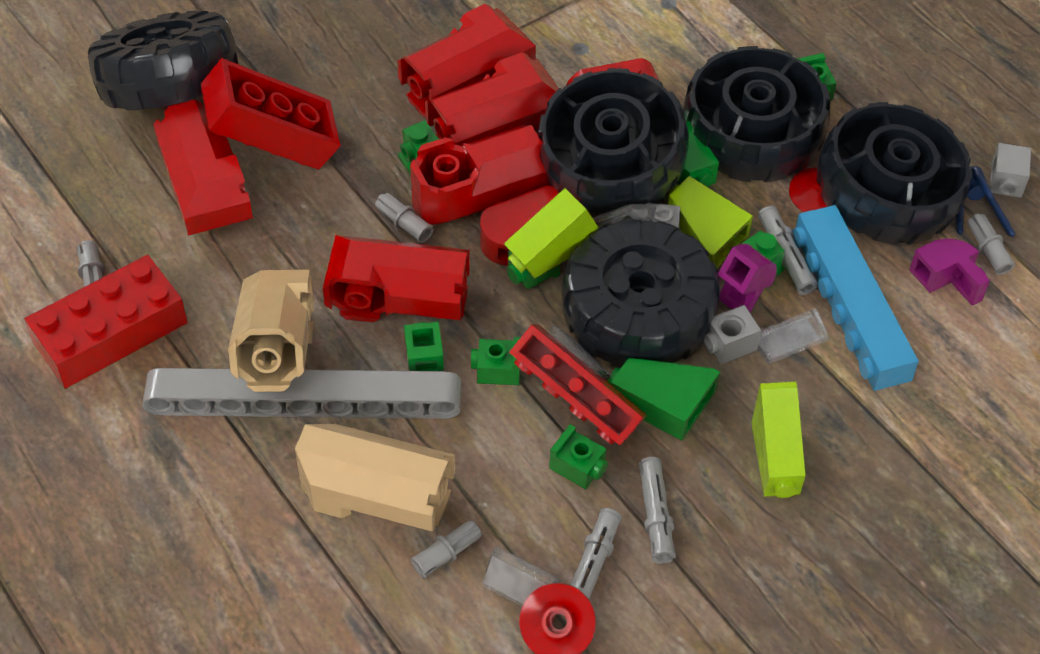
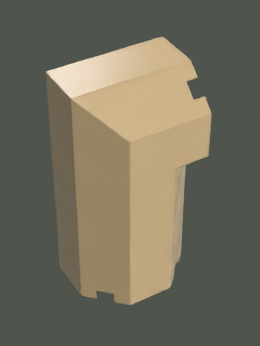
M260 270L243 279L228 347L230 372L238 380L239 376L247 382V387L254 392L284 391L290 386L291 381L296 376L298 378L304 373L308 344H312L314 321H311L312 312H314V297L310 270Z
M305 424L295 447L301 488L305 495L307 494L314 511L344 518L351 515V510L432 532L435 530V526L440 525L451 493V489L447 488L448 479L453 480L455 474V454L338 424Z

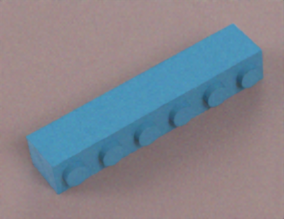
M836 205L799 213L796 228L793 229V240L798 248L801 247L811 273H814L818 281L821 296L824 299L827 298L831 306L833 320L837 325L841 326L845 334V342L851 352L854 351L859 361V370L862 377L868 379L873 391L911 382L919 361Z

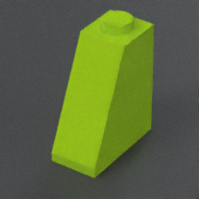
M690 176L680 185L677 184L670 190L667 196L668 205L680 206L679 228L681 232L688 236H693L709 252V260L716 265L717 269L726 260L732 247L741 245L749 237L753 215Z
M564 188L504 243L512 253L508 260L520 273L526 269L536 278L568 260L577 245L581 246L589 238V234L599 227L587 209Z
M760 383L751 424L764 497L789 498L794 495H800L806 475L797 383Z

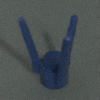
M970 166L972 180L967 197L970 200H979L985 196L1008 235L1014 237L1015 232L994 198L982 169L977 166ZM964 204L956 215L957 233L959 235L963 234Z

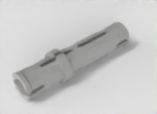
M776 206L764 207L759 211L757 217L766 232L774 235L781 247L785 249L782 263L794 282L799 295H807L817 288L818 282L809 270L807 263L793 240L794 233L790 227L785 225Z
M646 457L638 463L647 519L644 522L645 532L649 535L651 541L652 561L658 564H666L674 561L673 558H676L672 539L674 521L669 516L661 459L658 457Z
M610 508L600 509L599 517L592 533L587 535L584 540L585 550L571 582V586L582 591L588 599L591 597L606 557H609L613 552L614 545L612 541L622 520L621 514ZM603 535V541L597 555H595V548L600 536ZM590 568L591 571L589 573L584 588H580L587 569Z

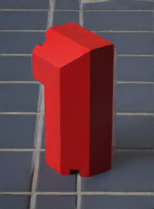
M483 4L464 13L460 19L463 25L458 31L454 28L449 35L398 59V78L402 86L408 84L411 90L406 93L409 102L423 117H426V100L481 81L487 74L492 77L496 72L494 66L499 60L523 52L533 60V57L536 58V45L500 9H493L490 5Z
M521 52L499 60L494 66L496 72L492 77L487 74L481 81L426 100V121L429 126L434 125L435 135L438 139L445 137L453 139L454 144L458 146L522 125H532L534 130L539 129L541 115H545L547 111V102L559 87L538 59L533 57L532 60L527 54Z
M194 99L169 106L164 111V119L160 122L158 118L153 123L188 236L253 219L249 195L245 191L243 184L245 181L237 157L232 153L227 137L209 131L206 111L202 102Z
M522 125L470 143H463L461 146L455 145L453 139L446 137L421 145L417 152L416 160L413 159L410 164L412 207L415 214L431 225L449 222L484 210L497 202L522 195L526 191L550 186L540 158L543 143L533 126Z
M335 235L322 288L324 305L331 310L333 305L339 308V315L346 320L372 323L379 320L380 314L383 312L386 313V316L391 313L461 320V317L463 318L468 295L469 285H467V276L470 275V250Z

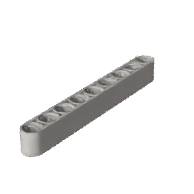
M157 368L147 373L142 407L148 413L165 416L453 418L460 413L461 379L457 374L445 371L304 370V373L298 378L296 376L291 381L290 386L284 391L254 392L247 387V382L239 376L238 380L234 377L230 369Z

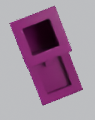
M938 239L916 249L909 269L929 293L952 283L972 306L983 301L990 282L984 270L975 264L979 251L972 245L957 239Z
M747 243L733 246L718 273V276L726 281L720 291L719 300L731 309L745 305L749 313H751L763 289L772 285L777 272L776 264Z

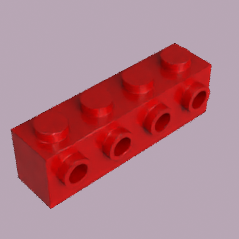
M531 324L509 351L516 358L514 363L528 375L534 373L544 381L541 386L557 399L559 396L563 397L571 404L569 410L584 422L589 419L598 427L596 432L611 445L615 442L618 445L625 443L647 416L539 324Z

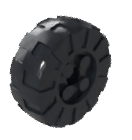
M192 10L186 13H166L157 15L156 18L141 19L128 23L126 27L118 30L113 29L103 34L100 40L94 41L90 45L88 50L90 73L97 93L106 106L114 109L143 110L161 108L203 96L201 83L221 58L238 64L236 44L227 20L219 13H209L202 10Z
M745 46L725 53L722 51L709 58L701 69L698 68L687 88L683 111L685 112L686 121H690L694 128L693 134L703 145L710 148L719 161L718 171L729 175V178L739 181L763 180L764 182H773L785 179L792 173H799L814 161L817 152L821 150L828 131L830 97L826 84H822L819 79V73L807 62H802L793 57L791 53L779 49Z
M608 68L607 71L595 73L591 71L574 78L573 82L563 89L559 88L547 102V111L545 115H541L538 136L543 143L540 158L549 184L559 193L566 188L592 214L594 212L609 213L632 204L647 205V203H658L665 198V193L669 189H673L677 185L686 165L689 134L683 108L673 92H668L663 87L661 81L645 73L638 74L623 68Z
M888 102L869 103L868 106L860 109L854 108L840 118L823 145L818 160L816 176L817 183H820L821 197L827 207L836 205L849 229L857 234L861 232L872 237L873 240L882 243L897 244V242H906L907 244H915L930 240L934 234L942 233L954 220L967 197L972 180V170L969 169L971 159L964 143L960 142L954 135V131L940 119H935L924 113L923 110L904 104L902 106L889 104Z
M644 219L621 220V223L608 227L604 225L590 233L589 238L581 246L577 245L571 253L562 283L563 313L570 333L574 332L579 340V345L594 358L599 357L611 363V366L622 368L628 358L674 363L682 358L687 359L702 346L705 335L710 330L711 322L717 314L720 295L716 265L709 260V252L693 236H688L681 232V229L661 221L657 223L647 222Z

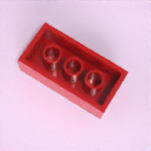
M223 58L219 60L201 83L209 131L217 135L237 140L245 145L262 149L273 155L290 159L320 170L341 146L331 102L326 98Z
M148 254L24 318L33 344L64 389L188 323L182 298Z

